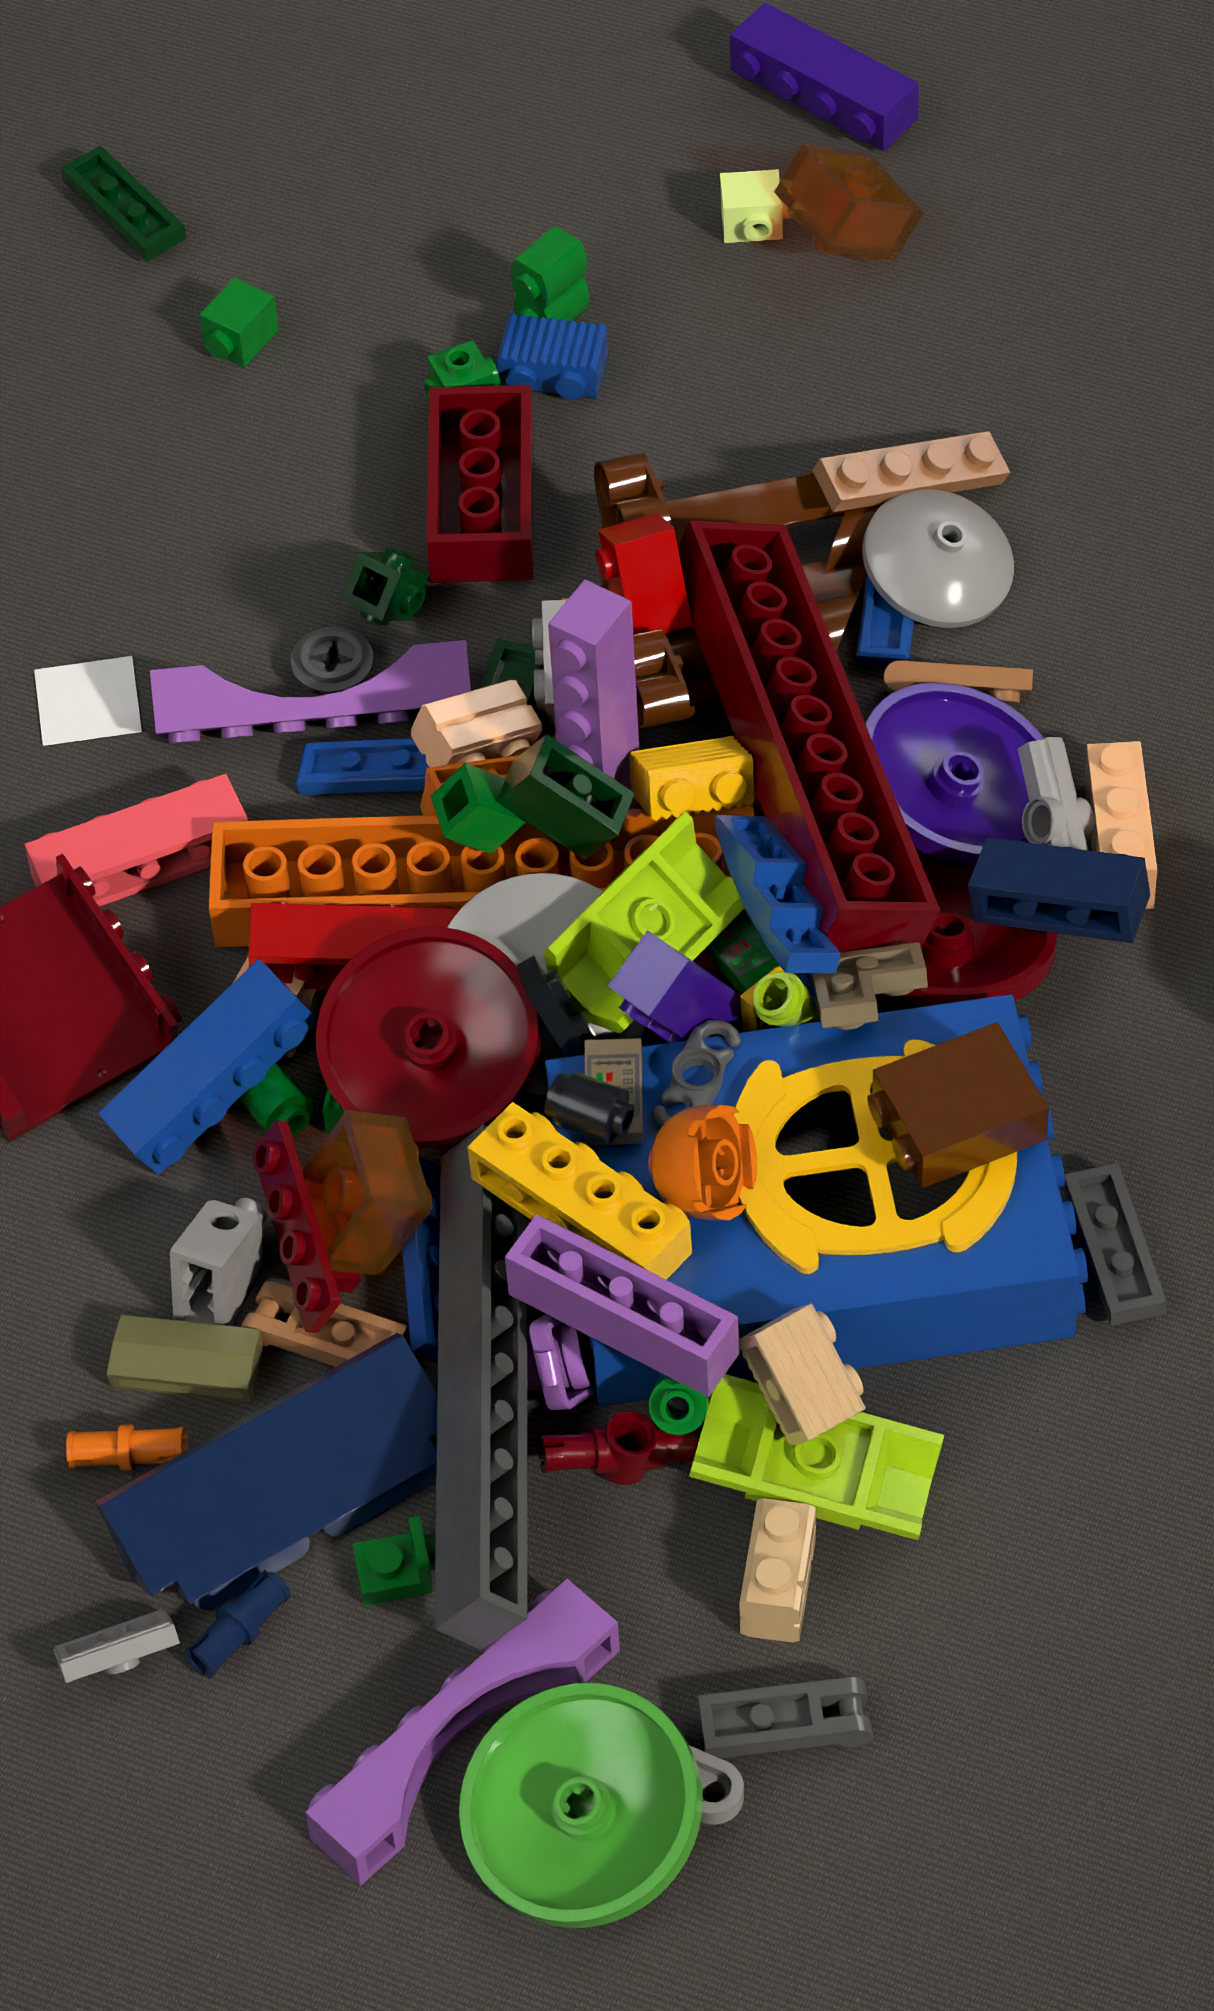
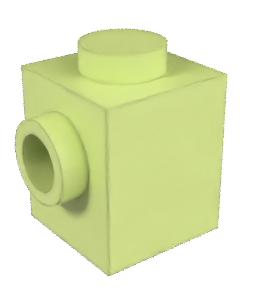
M779 169L720 173L724 243L783 239V219H791L792 210L790 189H781Z

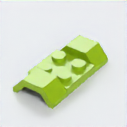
M686 811L624 869L543 951L547 972L553 969L556 970L571 998L567 1001L577 1011L581 1010L587 1021L591 1024L621 1033L635 1020L619 1008L625 998L608 987V985L647 930L693 961L745 908L732 877L726 876L697 845L693 818Z
M725 1374L712 1392L689 1477L746 1492L745 1498L753 1501L765 1498L810 1504L816 1507V1518L859 1530L860 1525L918 1540L944 1435L859 1412L818 1435L816 1438L790 1445L786 1441L785 1434L780 1430V1424L775 1420V1414L770 1410L769 1403L764 1399V1393L759 1389V1384Z

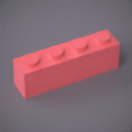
M223 774L209 780L197 781L189 787L160 797L146 799L140 804L108 815L97 816L88 822L63 831L48 833L24 845L31 877L36 887L57 876L56 857L63 853L73 869L81 866L85 870L95 888L96 894L92 897L100 907L210 868L212 822L248 821V818L227 775Z

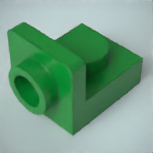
M420 1515L408 1517L410 1533L352 1544L364 1606L434 1593L431 1570L435 1569L436 1535L435 1533L424 1535Z

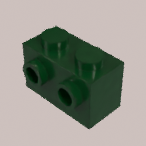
M546 734L513 761L497 802L585 860L619 834L635 793Z

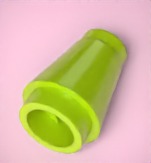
M784 971L770 973L760 979L755 986L753 1003L757 1015L765 1023L788 1027L821 1021L816 999L795 974L785 973Z

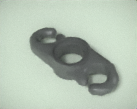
M708 1020L695 1026L683 1049L673 1061L670 1085L661 1095V1102L666 1106L673 1103H682L688 1107L712 1105L722 1086L725 1067L734 1057V1053L728 1047L721 1050H713L704 1041L705 1038L711 1035H723L732 1048H737L741 1044V1038L737 1029L730 1023L722 1020ZM692 1066H703L708 1068L714 1076L704 1085H692L687 1083L681 1075ZM657 1105L653 1110L655 1120L661 1127L666 1120L671 1118L663 1105Z

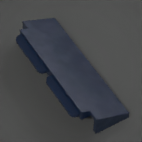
M395 1333L97 1500L95 1504L135 1584L152 1596L174 1583L180 1596L187 1602L193 1603L201 1610H211L248 1589L262 1571L267 1570L268 1573H276L304 1557L310 1547L308 1536L320 1529L330 1536H340L430 1485L435 1480L437 1471V1449L430 1437L437 1434L438 1394L403 1335Z

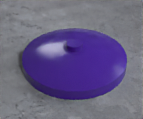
M924 683L905 687L884 698L874 708L865 724L916 849L949 863L975 867L986 837L1030 843L1026 839L1022 827L1023 811L1029 802L1018 748L1027 742L1041 740L1044 737L1024 716L1006 703L984 692L947 683Z

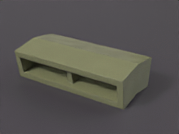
M120 1314L106 1375L111 1388L252 1403L257 1374L263 1355L261 1329Z

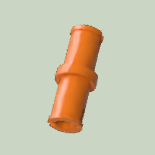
M124 1424L119 1426L118 1431H69L66 1440L68 1466L70 1469H77V1467L119 1466L121 1471H134L136 1465L163 1464L188 1450L186 1429L184 1426L168 1429L135 1430L134 1425Z

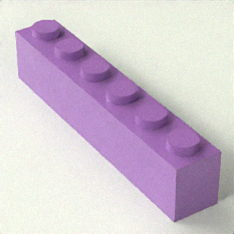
M584 579L548 623L556 740L631 790L629 754L631 751L639 750L632 601ZM633 798L629 809H641L642 807Z

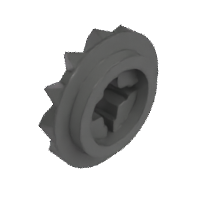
M325 627L308 633L297 642L291 653L290 664L294 681H300L306 693L317 690L326 695L331 694V692L344 691L366 682L368 673L374 670V655L370 643L360 633L344 627ZM334 652H337L340 664H337L332 672H327L325 665L329 664L330 659L334 657Z

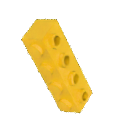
M512 1102L467 1147L471 1179L531 1220L538 1214L665 1280L692 1254L690 1221L681 1209L668 1202L662 1203L644 1191L642 1185L632 1175L623 1171L617 1173L601 1162L589 1146L582 1142H571L558 1133L547 1118L537 1112L530 1114Z

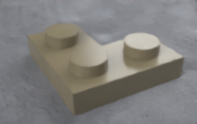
M919 942L841 952L836 973H810L822 1029L835 1027L841 1030L858 1028L864 1023L879 1021L875 994L884 993L889 996H901L910 993L914 989L928 987L926 966Z

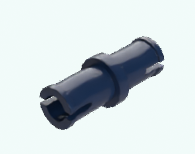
M262 1571L258 1578L234 1603L226 1602L216 1612L217 1620L192 1645L184 1650V1657L188 1664L201 1676L204 1677L206 1675L207 1678H212L221 1665L241 1645L249 1646L259 1636L258 1628L282 1603H285L291 1597L290 1590L285 1582L273 1572Z

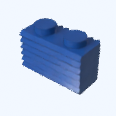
M514 313L510 314L497 356V370L500 378L499 386L531 385V392L556 393L566 399H579L581 397L598 398L606 361L608 360L607 327L603 323L595 325L593 322L589 324L583 321L576 323L573 320L566 322L563 318L557 321L553 317L547 320L543 316L537 319L534 315L526 317L522 314L518 317Z

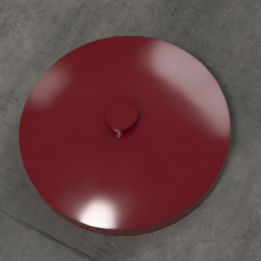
M920 859L940 908V913L921 948L926 966L928 987L914 989L910 993L901 996H889L884 993L880 995L901 1004L919 1008L1013 994L1014 1001L1037 988L1045 980L1053 967L1058 933L975 922L968 890V883L975 867L953 864L940 859Z
M420 927L399 931L379 939L361 950L342 968L332 982L323 1000L317 1021L316 1051L319 1067L329 1091L341 1109L357 1125L380 1139L402 1146L434 1148L461 1142L482 1124L489 1126L512 1102L517 1104L533 1078L541 1047L539 1014L526 995L516 971L517 966L506 954L485 939L465 931L446 927Z

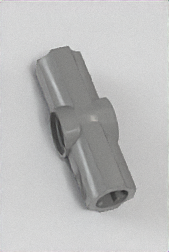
M1046 737L1022 745L1018 748V753L1029 797V802L1025 806L1022 817V827L1026 839L1030 843L1089 850L1087 842L1094 832V812L1091 804L1086 799L1076 795L1065 743L1062 737Z

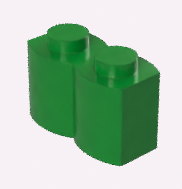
M554 226L513 260L511 264V285L516 294L513 302L515 315L518 317L522 314L526 317L534 315L537 319L543 316L547 320L553 317L557 321L563 318L566 322H569L570 320L574 321L588 309L590 296L583 277L587 272L588 262L584 246L580 240Z

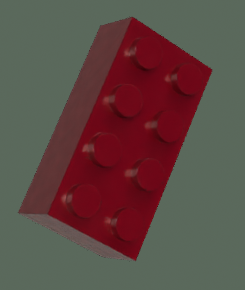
M531 385L429 388L427 552L431 583L534 580V420Z

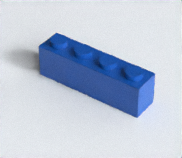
M258 959L117 1094L98 1115L137 1158L157 1175H160L168 1166L179 1161L187 1148L208 1127L217 1124L225 1116L227 1109L249 1088L260 1083L268 1070L289 1049L298 1046L306 1038L308 1031L317 1023L318 1018L269 967Z

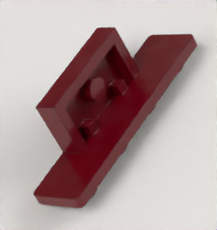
M276 1120L264 1137L257 1143L253 1152V1165L259 1174L264 1190L267 1213L272 1218L280 1245V1257L286 1265L294 1292L295 1307L300 1312L305 1332L318 1333L340 1305L341 1297L339 1292L352 1293L362 1279L334 1189L307 1187L288 1122Z

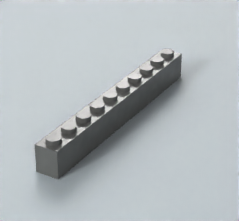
M484 1124L441 1157L434 1620L435 1630L479 1650H483L527 1620V1304L509 1295L505 1256L527 1227V1217L471 1179L467 1147L488 1127Z

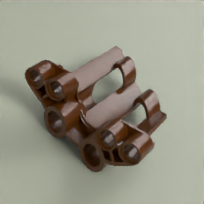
M645 453L602 460L595 463L594 483L603 528L658 513L674 527L678 547L690 520L786 525L787 527L843 516L828 560L802 565L836 652L838 651L850 614L853 613L867 577L862 554L864 534L874 513L882 504L833 512L814 473L665 502L662 495L664 489L661 477H655ZM601 577V587L609 590L608 580H604ZM693 625L669 633H664V629L633 635L638 728L690 719L694 716L695 706L690 707V704L720 698Z

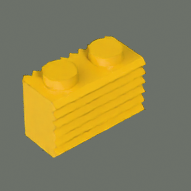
M734 736L631 751L629 754L631 791L635 793L633 798L656 822L661 816L666 820L671 815L678 818L685 811L688 814L693 811L698 815L702 810L709 813L714 808L719 812L723 806L729 810L733 805L740 808L745 803L750 807L754 802L753 759L751 754H748V750L741 747L737 739L734 740Z

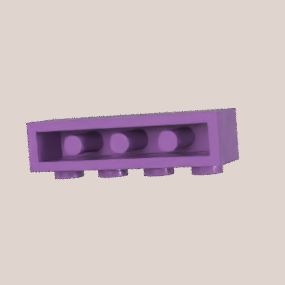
M538 1214L535 1215L505 1256L509 1295L707 1397L711 1395L739 1355L738 1316Z

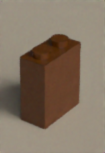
M998 1022L873 1069V1094L867 1096L870 1113L878 1127L886 1126L893 1137L892 1147L900 1167L904 1171L911 1169L922 1189L1047 1140L1049 1107Z

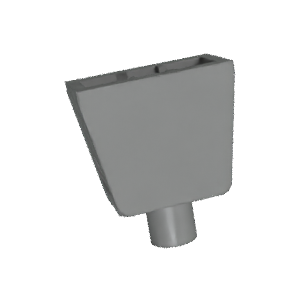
M240 1198L232 1206L217 1200L207 1201L170 1250L173 1320L225 1326L234 1325L263 1267L262 1224L266 1219V1212L258 1202L249 1198Z

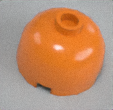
M699 1105L688 1107L666 1120L656 1135L648 1159L653 1183L663 1202H668L681 1209L689 1218L731 1220L741 1214L747 1205L738 1204L740 1201L739 1194L743 1185L748 1189H754L757 1176V1151L754 1136L749 1124L738 1123L733 1114L739 1113V1111L734 1106Z

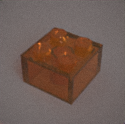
M801 144L774 191L787 206V214L793 220L802 224L813 236L812 241L814 245L830 255L845 253L856 255L865 260H872L873 258L896 260L924 213L871 154L809 144Z
M347 1110L302 1170L333 1271L381 1276L433 1209L431 1192L426 1186L418 1159V1148L413 1142L406 1117Z

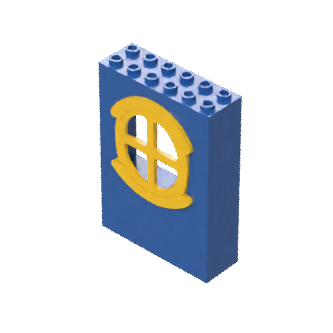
M1013 994L878 1013L879 1021L864 1023L862 1026L850 1030H841L835 1027L822 1029L820 1021L739 1033L741 1044L737 1048H732L723 1035L705 1038L704 1043L713 1050H721L727 1047L733 1050L734 1057L725 1067L722 1086L712 1105L734 1106L739 1111V1113L733 1114L738 1123L749 1124L753 1132L757 1151V1176L754 1189H748L743 1185L739 1194L740 1201L738 1204L747 1205L743 1212L731 1220H702L687 1217L691 1228L692 1254L667 1281L738 1316L739 1339L792 1309L812 1303L816 1312H823L831 1321L836 1332V1341L833 1345L842 1363H847L854 1369L1075 1337L1077 1314L1085 1313L1086 1309L1082 1283L1088 1281V1272L1084 1251L1082 1248L1073 1249L1070 1236L1076 1234L1073 1204L1071 1200L1062 1201L1059 1188L1065 1186L1062 1158L1060 1153H1050L1048 1141L1054 1138L1050 1109L1046 1141L970 1170L962 1186L948 1201L924 1216L914 1220H904L896 1213L887 1172L890 1164L898 1162L893 1151L892 1141L885 1140L880 1136L878 1126L870 1113L867 1096L871 1094L870 1090L873 1087V1069L998 1022L1040 1094H1042L1043 1087L1039 1063L1037 1060L1028 1061L1026 1049L1032 1046L1029 1020L1027 1015H1017ZM686 1041L642 1047L643 1144L587 1145L596 1153L601 1162L617 1173L623 1171L632 1175L642 1185L644 1191L662 1203L664 1202L653 1183L648 1166L649 1154L656 1135L661 1129V1126L655 1120L653 1110L657 1105H663L668 1115L673 1117L688 1108L683 1103H673L666 1106L661 1102V1095L670 1085L673 1061L683 1049ZM585 1055L545 1060L547 1093L554 1079L560 1073L571 1076L573 1073L578 1072L585 1075ZM692 1066L686 1069L681 1076L689 1084L704 1085L714 1075L706 1067ZM844 1091L849 1094L859 1137L857 1144L851 1147L796 1155H782L777 1151L776 1140L780 1131L791 1116L801 1107L823 1094ZM550 1118L551 1124L558 1133L573 1143L582 1142L586 1144L585 1136L558 1127L555 1124V1119ZM852 1168L862 1169L867 1175L876 1220L870 1226L858 1227L823 1219L797 1204L786 1193L783 1183L790 1177ZM586 1334L598 1406L650 1399L654 1384L662 1373ZM739 1348V1355L725 1374L758 1383L753 1378V1371L748 1368V1361L743 1358L742 1350Z

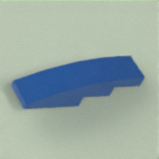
M716 815L714 827L728 870L742 903L762 941L784 972L836 973L841 953L820 930L824 908L803 885L807 867L804 859L766 816Z

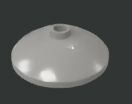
M919 489L896 495L878 508L864 534L862 544L863 561L873 586L894 609L917 622L941 628H958L978 623L998 609L1010 590L1014 576V560L1007 537L998 523L984 509L955 493L938 489ZM944 537L952 540L954 543L947 541Z

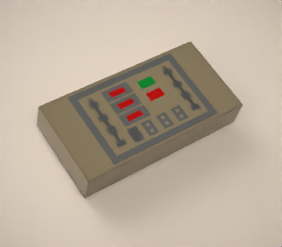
M641 1038L585 1040V1075L627 1090L629 1092V1103L635 1107L632 1124L624 1137L617 1136L612 1143L605 1144L585 1136L586 1145L643 1144Z

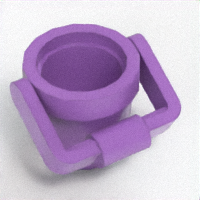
M545 1314L534 1320L527 1331V1392L543 1390L546 1405L550 1410L571 1409L595 1395L587 1341L583 1332ZM569 1387H573V1388H574L573 1390H571V1391H569L568 1393H566L565 1388H569Z

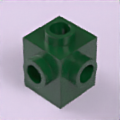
M386 547L384 552H358L340 600L361 610L360 616L379 625L388 626L390 621H411L412 616L418 612L424 602L426 595L424 586L430 573L414 566L415 558L396 548Z

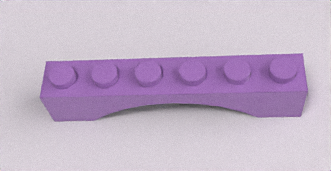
M466 640L413 645L398 661L372 679L342 692L316 697H279L254 692L224 680L203 665L150 670L156 734L168 735L169 744L199 742L200 732L221 730V739L253 736V726L273 725L274 734L305 731L306 721L326 720V729L358 726V716L378 715L379 724L410 721V712L420 711L421 706L471 691Z
M566 1579L554 1591L547 1590L541 1593L529 1606L527 1620L487 1646L483 1654L467 1668L460 1667L453 1671L444 1681L440 1692L424 1707L419 1705L408 1711L399 1722L396 1732L380 1746L375 1744L368 1747L358 1757L353 1770L336 1785L329 1784L323 1787L314 1796L308 1810L305 1812L310 1840L361 1886L405 1846L408 1821L419 1789L435 1762L452 1743L486 1716L515 1702L528 1699L535 1694L554 1687L587 1682L620 1652L618 1622L569 1579Z

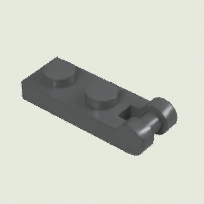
M845 1677L698 1695L704 1751L721 1759L836 1744L847 1748L865 1746L873 1741L874 1738L871 1719L864 1715L863 1706L868 1701L865 1682L861 1678ZM834 1707L839 1710L840 1716L823 1718L822 1708Z

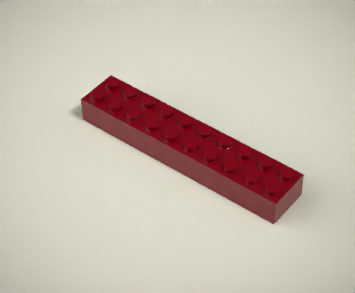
M690 520L678 551L692 624L735 738L741 744V747L748 750V754L752 756L754 788L763 812L807 863L803 885L824 908L820 930L840 953L919 942L922 948L940 913V908L786 525Z

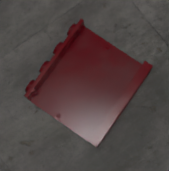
M63 853L56 857L57 876L0 907V1131L8 1143L154 1060L178 1037V1023L182 1021L181 1015L170 996L166 993L159 996L150 983L153 975L144 957L138 951L130 953L121 940L124 937V931L117 917L109 908L102 911L92 896L96 894L95 888L85 870L81 866L73 869Z

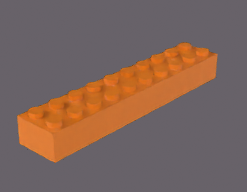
M754 805L750 807L741 806L740 808L732 806L729 810L723 806L719 812L712 808L709 813L702 810L698 815L692 811L689 815L693 818L697 845L726 876L731 877L714 827L716 815L754 816ZM628 809L619 834L585 860L527 821L492 854L469 846H462L453 840L445 838L437 815L212 822L209 913L215 948L249 947L251 903L280 901L289 904L309 905L339 903L346 906H381L391 904L399 907L434 908L437 906H449L461 909L474 896L500 881L516 876L537 873L573 877L603 891L677 818L671 815L666 820L661 816L656 822L644 809Z

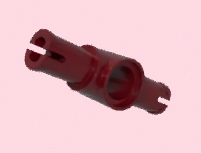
M620 1412L610 1419L607 1426L591 1427L589 1433L540 1435L538 1439V1458L543 1460L540 1462V1468L542 1473L559 1470L591 1469L593 1473H601L607 1480L617 1485L635 1484L644 1478L647 1470L664 1469L667 1463L693 1461L703 1425H700L696 1430L688 1434L673 1435L661 1430L648 1416L640 1412ZM619 1445H628L636 1451H627Z

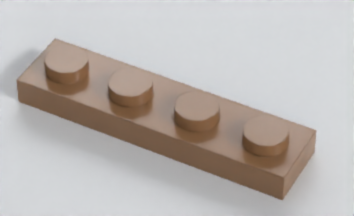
M989 431L824 457L819 459L812 470L833 512L884 504L896 495L919 489H938L952 493L1003 484L1010 474Z

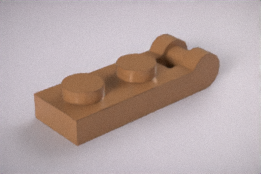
M900 660L892 662L885 669L883 686L886 693L890 695L895 691L916 684H956L984 692L1007 705H1014L1020 703V696L1030 697L1033 669Z
M273 1281L263 1283L256 1296L258 1306L255 1312L247 1314L240 1326L261 1329L263 1347L272 1345L335 1367L395 1333L403 1335L406 1342L409 1338L407 1325L341 1303L318 1333L305 1332L300 1312L294 1304L292 1287ZM290 1314L287 1322L277 1320L278 1315Z

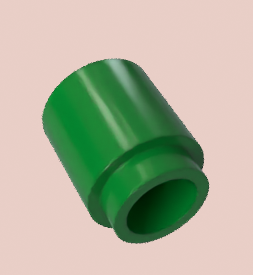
M275 1063L260 1083L249 1088L239 1098L240 1102L266 1133L276 1120L287 1121L293 1137L306 1128L313 1112V1101L279 1063Z
M661 1374L656 1380L650 1396L649 1412L654 1423L666 1433L673 1435L688 1434L696 1430L703 1423L710 1403V1396L707 1397ZM673 1397L684 1398L689 1404V1409H676L668 1401Z

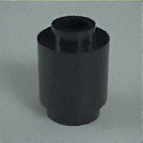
M575 1072L571 1076L564 1073L557 1075L548 1091L544 1111L546 1116L555 1119V1124L558 1127L605 1144H610L617 1136L624 1137L633 1121L635 1107L629 1103V1092L627 1090Z

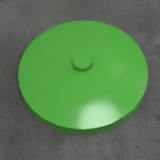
M574 1683L542 1691L517 1704L504 1714L481 1740L467 1767L460 1794L459 1819L462 1839L467 1855L477 1874L489 1889L511 1909L529 1919L555 1927L588 1928L601 1926L627 1917L645 1907L657 1898L679 1874L692 1851L700 1828L703 1804L702 1783L698 1765L686 1739L673 1722L650 1701L634 1692L608 1684Z

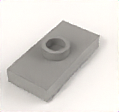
M161 1609L57 1645L53 1649L58 1668L65 1682L68 1683L105 1670L106 1674H118L128 1671L140 1663V1657L180 1644L174 1623L166 1610L163 1611Z

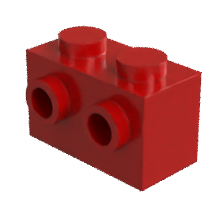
M658 513L599 529L601 549L595 551L597 567L601 577L604 580H608L611 592L632 601L633 635L664 629V633H669L692 626L674 527Z

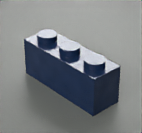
M986 837L968 883L975 922L1126 943L1134 942L1151 895L1146 862L1143 857Z

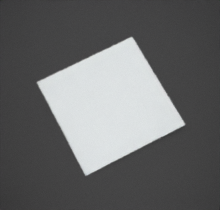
M132 656L34 670L43 746L142 732Z

